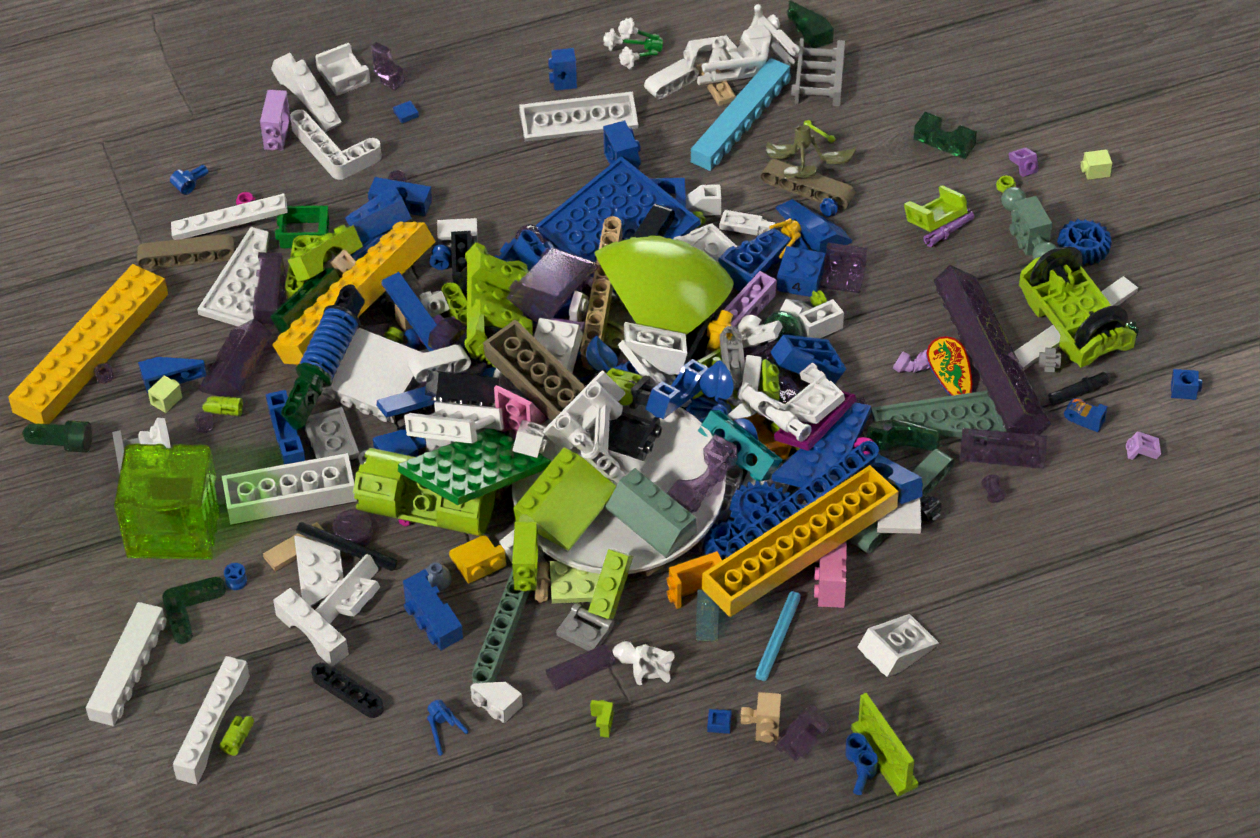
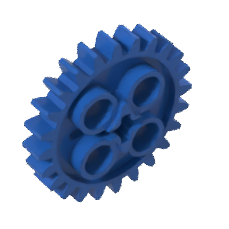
M756 480L754 486L748 482L747 486L741 485L740 490L736 489L730 502L729 510L732 511L730 517L735 518L734 524H740L739 530L746 529L787 499L790 493H782L783 487L776 489L775 483L770 487L767 481L760 485L759 481ZM780 512L782 516L790 517L788 512ZM764 524L766 529L770 530L773 528L771 524Z

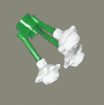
M626 18L620 22L618 31L622 37H617L613 28H611L610 32L605 33L604 46L609 47L610 51H612L616 44L622 43L644 45V48L648 50V52L639 54L637 52L633 53L627 46L622 50L619 55L620 63L628 67L629 70L634 67L635 60L650 55L657 56V52H661L663 48L662 38L659 35L638 30V28L634 27L633 18ZM631 34L648 37L645 41L629 39Z

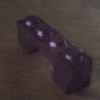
M716 434L703 448L704 462L708 466L706 471L695 479H678L667 492L671 498L691 514L699 509L703 499L710 496L716 483L723 480L726 471L730 466L733 467L738 460L737 446Z

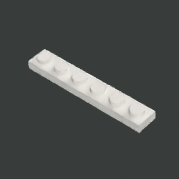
M285 194L172 221L173 240L185 239L288 213Z

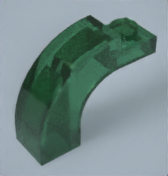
M907 420L877 421L868 426L867 438L872 439L877 444L879 450L884 451L892 446L899 445L933 451L939 449L941 430L926 427L924 423Z

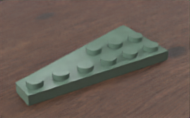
M993 390L871 407L875 429L1008 442V434Z

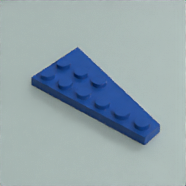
M855 402L809 451L800 448L772 474V481L802 488L854 449V443L860 437L868 420L871 406ZM836 475L830 476L835 481L840 480ZM820 487L814 488L815 491L823 492Z

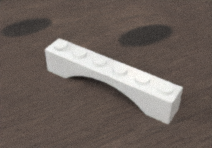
M228 656L225 657L175 758L173 767L176 779L198 785L207 766L212 743L221 720L232 702L242 694L250 677L247 661Z

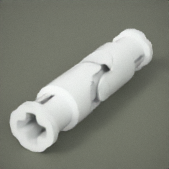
M747 382L738 390L737 395L740 400L747 401L751 408L769 420L774 421L785 432L795 435L798 441L803 442L810 435V425L803 424L796 415L790 411L783 410L782 406L761 391H756L752 388V384Z

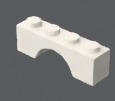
M291 588L273 600L276 616L289 628L296 626L303 631L312 642L317 654L330 666L333 667L349 655L347 639Z

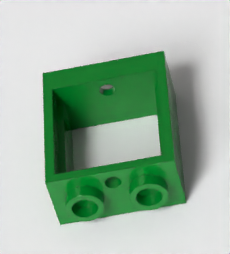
M328 205L287 206L288 213L277 215V226H279V229L275 230V238L279 240L280 248H292L293 240L300 235L323 236L329 233L330 216ZM287 223H319L318 232L287 233Z

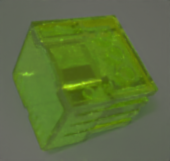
M135 443L125 447L114 507L127 558L213 559L212 546H215V532H217L218 527L216 519H219L220 510L215 490L216 472L209 446L177 444L173 445L172 448H166L164 444Z

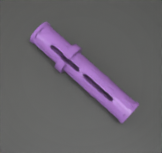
M973 212L966 213L925 235L923 238L925 244L929 243L927 246L932 247L940 240L947 239L949 234L974 219Z

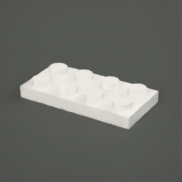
M625 340L618 344L619 348L642 377L644 375L651 376V383L659 384L663 381L671 385L676 379L675 375H669L660 371L625 345ZM688 400L680 407H687L692 401Z

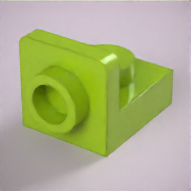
M591 700V716L597 717L596 727L600 728V737L609 738L614 718L613 703L605 700Z

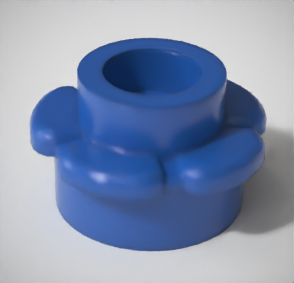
M825 198L820 204V210L825 216H834L838 211V204L831 198Z

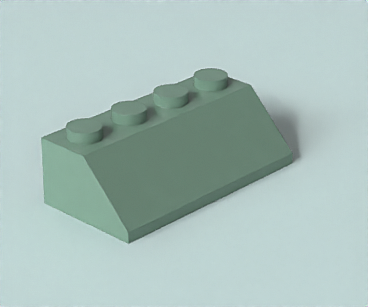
M636 468L619 481L606 505L608 511L665 558H668L697 533L696 517Z

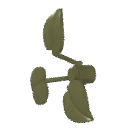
M807 125L798 126L794 129V145H776L769 142L766 145L767 155L773 159L788 158L791 154L797 153L799 148H801V166L785 169L784 176L787 178H808L817 173L815 166H805L804 148L810 147L811 142L822 161L826 160L827 164L846 163L852 159L856 152L855 147L849 150L829 152L822 155L815 142L814 135H811L810 127Z

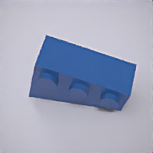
M392 185L345 217L349 226L354 225L361 243L391 229L397 222H406L412 219L395 185Z
M783 334L771 350V354L779 367L800 374L811 363H814L817 369L822 371L826 378L834 384L846 370L845 365L828 339Z

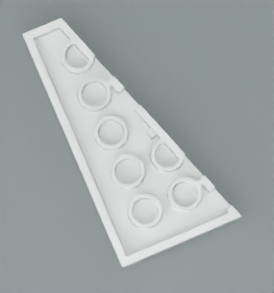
M250 227L198 307V315L253 331L269 243V232Z

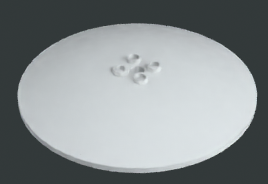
M622 405V412L653 421L655 417L651 412L645 410L646 406L639 405L636 409L629 408V405ZM679 407L665 419L660 418L662 433L659 438L655 439L651 454H647L644 461L608 450V454L619 463L620 469L625 474L630 473L636 468L696 517L697 533L668 558H665L608 511L606 506L569 551L538 535V547L565 565L598 574L601 573L608 549H614L634 556L628 574L650 570L678 558L706 535L714 524L724 501L726 491L725 464L716 440L709 430L704 427L702 429L708 437L699 433L698 429L702 423L692 414ZM548 419L542 425L548 426L552 421ZM594 425L593 428L589 431V433L593 437V441H595ZM548 438L544 452L540 451L539 453L552 462L562 449ZM573 447L570 450L583 457L581 455V450L577 449L576 447ZM544 471L512 483L514 506ZM608 478L612 483H614L617 486L615 481H613L611 478Z

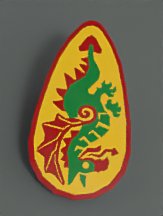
M948 336L934 339L927 348L926 358L941 386L950 396L971 393L972 375L970 363L962 343Z

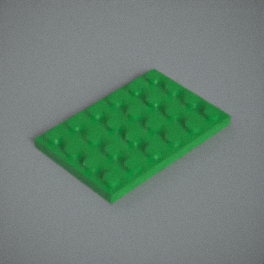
M488 428L483 432L477 433V441L474 443L455 441L449 445L441 446L436 450L426 452L423 455L410 458L398 464V472L452 503L460 505L544 471L551 463V460L544 457L541 453L536 458L512 451L515 440L503 435L496 429Z

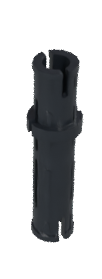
M1101 372L1089 378L1084 377L1075 384L1049 393L1048 397H1051L1049 401L1055 406L1080 394L1091 393L1094 389L1108 384V376L1105 372Z

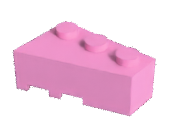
M847 542L842 543L815 561V563H819V567H815V580H819V585H814V598H818V607L844 608Z

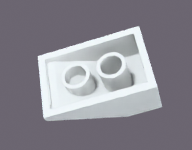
M628 322L624 323L625 345L666 374L675 375L680 373L687 356L686 334Z
M908 614L868 628L857 648L881 673L889 677L902 672L937 647L939 642Z

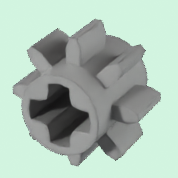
M1045 348V352L1039 353V367H1044V372L1055 373V368H1060L1061 353H1056V348Z

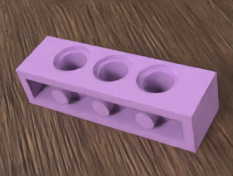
M759 271L724 309L733 314L730 325L737 329L738 324L746 315L757 316L775 297L776 279Z

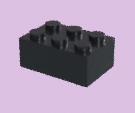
M427 370L425 395L431 396V400L449 403V399H451V402L469 405L471 401L473 405L489 407L490 403H495L494 387L496 385L499 386V378Z

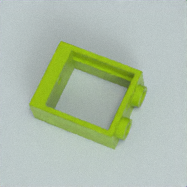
M515 522L512 560L514 590H536L538 566L537 522Z

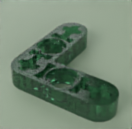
M211 577L172 587L164 591L162 595L163 603L175 642L185 644L192 639L193 633L186 607L222 597L226 592L225 583L222 578ZM192 590L200 591L197 596L192 597L188 595ZM171 597H175L177 605L172 606ZM180 612L183 614L179 619L172 618L174 613ZM180 626H183L185 632L183 635L179 632Z

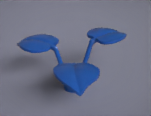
M598 335L589 343L586 358L594 370L598 372L606 370L608 372L611 368L639 374L630 361L617 366L618 359L616 354L600 340Z
M719 360L702 374L700 388L707 397H715V401L718 404L712 410H720L725 415H728L732 412L731 406L719 398L728 399L731 397L734 391V381L727 366ZM707 416L699 419V421L702 423ZM745 418L734 420V422L758 440L757 430L751 421ZM738 442L737 450L740 452L741 444Z

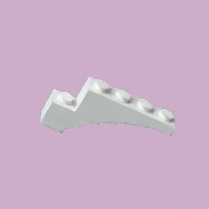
M288 53L274 60L271 70L280 85L286 86L302 101L324 132L341 125L340 118L303 59L296 62L291 53Z

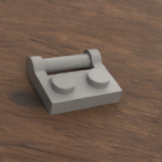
M575 603L570 613L556 630L557 636L595 653L613 629L615 621L589 613L582 605ZM578 616H580L601 626L602 628L598 630L580 620H577Z

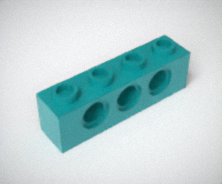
M711 410L698 429V432L706 437L708 436L702 427L708 429L716 440L721 453L734 459L735 465L748 470L750 476L759 482L770 480L772 474L783 460L720 410ZM722 430L725 431V438H724V440H723L722 437H721V431H722ZM738 442L741 444L740 452L737 450ZM754 454L757 456L756 464L753 463Z

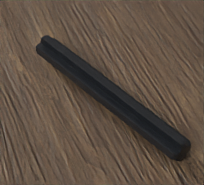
M299 522L296 532L298 534L360 559L366 554L371 555L376 565L390 571L396 568L397 560L307 523Z

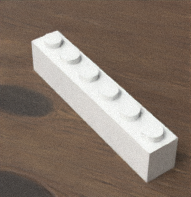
M140 602L137 603L86 706L89 720L114 726L117 719L122 717L124 705L132 696V688L140 680L141 670L149 661L150 651L152 647L154 648L157 645L158 635L166 626L167 620L164 617L163 608Z

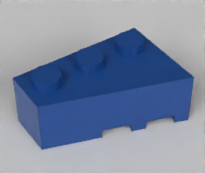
M424 569L403 581L404 608L408 615L414 616L419 629L425 630L431 644H436L440 650H443L463 639L462 625L448 603L444 604L437 596L440 591L437 586L432 588L428 582L429 574Z

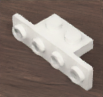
M366 554L315 609L329 624L339 614L354 617L380 588L377 581L370 580L378 571V567L371 555Z

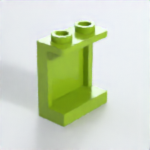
M942 185L939 187V198L923 206L911 201L904 204L907 221L931 232L968 213L967 200L963 194Z
M767 359L762 361L758 392L761 391L770 398L779 401V370L775 364H772ZM734 390L733 397L739 399L738 391ZM727 401V403L731 406L733 411L737 406H734Z

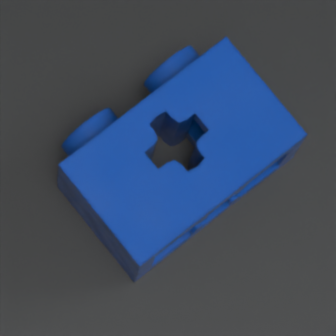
M574 48L551 50L552 58H548L549 70L552 69V72H549V81L554 84V90L576 89L577 74Z

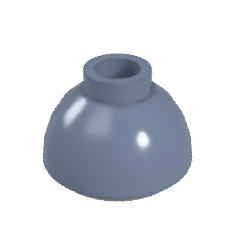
M434 562L425 568L429 574L428 582L432 588L437 586L439 591H442L451 584V572L445 565Z

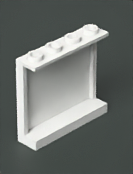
M359 328L355 335L352 336L353 339L349 343L345 355H343L340 366L336 369L337 372L332 380V385L322 388L323 396L329 400H337L346 407L357 408L366 415L372 414L377 416L383 422L395 423L394 416L386 418L376 406L377 400L407 392L410 389L415 377L408 367V361L413 356L422 354V352Z

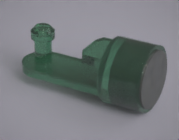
M68 420L65 425L32 423L27 425L22 432L25 441L29 444L63 446L67 452L87 453L92 443V427L88 421Z

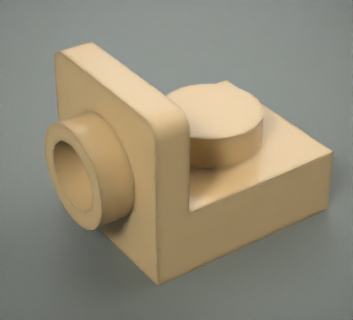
M344 249L329 264L342 278L343 273L350 270L356 261Z

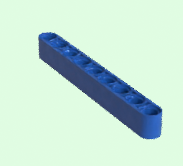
M872 441L863 442L727 543L724 553L725 559L733 554L730 549L736 548L739 550L749 544L751 541L747 539L748 536L758 538L769 531V529L764 527V524L768 523L775 527L789 518L782 516L780 512L786 511L792 516L864 468L872 465L879 452L877 444ZM863 451H869L872 456H866ZM847 463L854 464L856 468H849ZM836 475L840 480L835 481L830 476ZM820 487L823 490V492L818 493L814 490V488ZM803 499L807 504L801 505L797 500Z

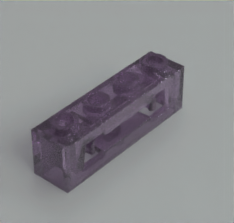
M962 428L959 461L1044 469L1047 436ZM973 436L987 437V441H984L983 438L973 440ZM1021 440L1034 441L1035 446L1028 445L1027 442L1021 445Z

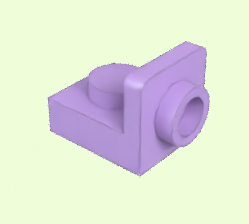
M1137 431L1126 443L1128 459L1133 460L1138 453L1154 459L1161 455L1159 438Z

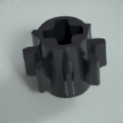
M928 495L927 497L923 496L920 498L922 521L929 522L932 520L934 522L941 516L939 512L942 511V505L936 497Z

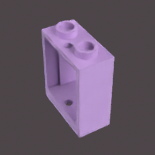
M267 90L260 120L264 149L283 150L290 122L287 91Z

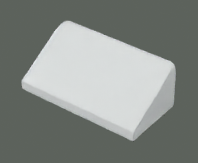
M746 356L742 385L747 382L752 384V388L758 391L761 357Z
M745 401L739 404L727 416L730 419H738L752 416L758 412Z

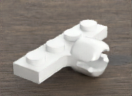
M755 315L743 317L737 326V329L741 332L743 348L748 346L755 347L761 342H771L777 339L778 334L783 328L780 321L759 325L761 322L759 317ZM733 334L730 341H735V336ZM708 349L705 351L706 355L713 353Z

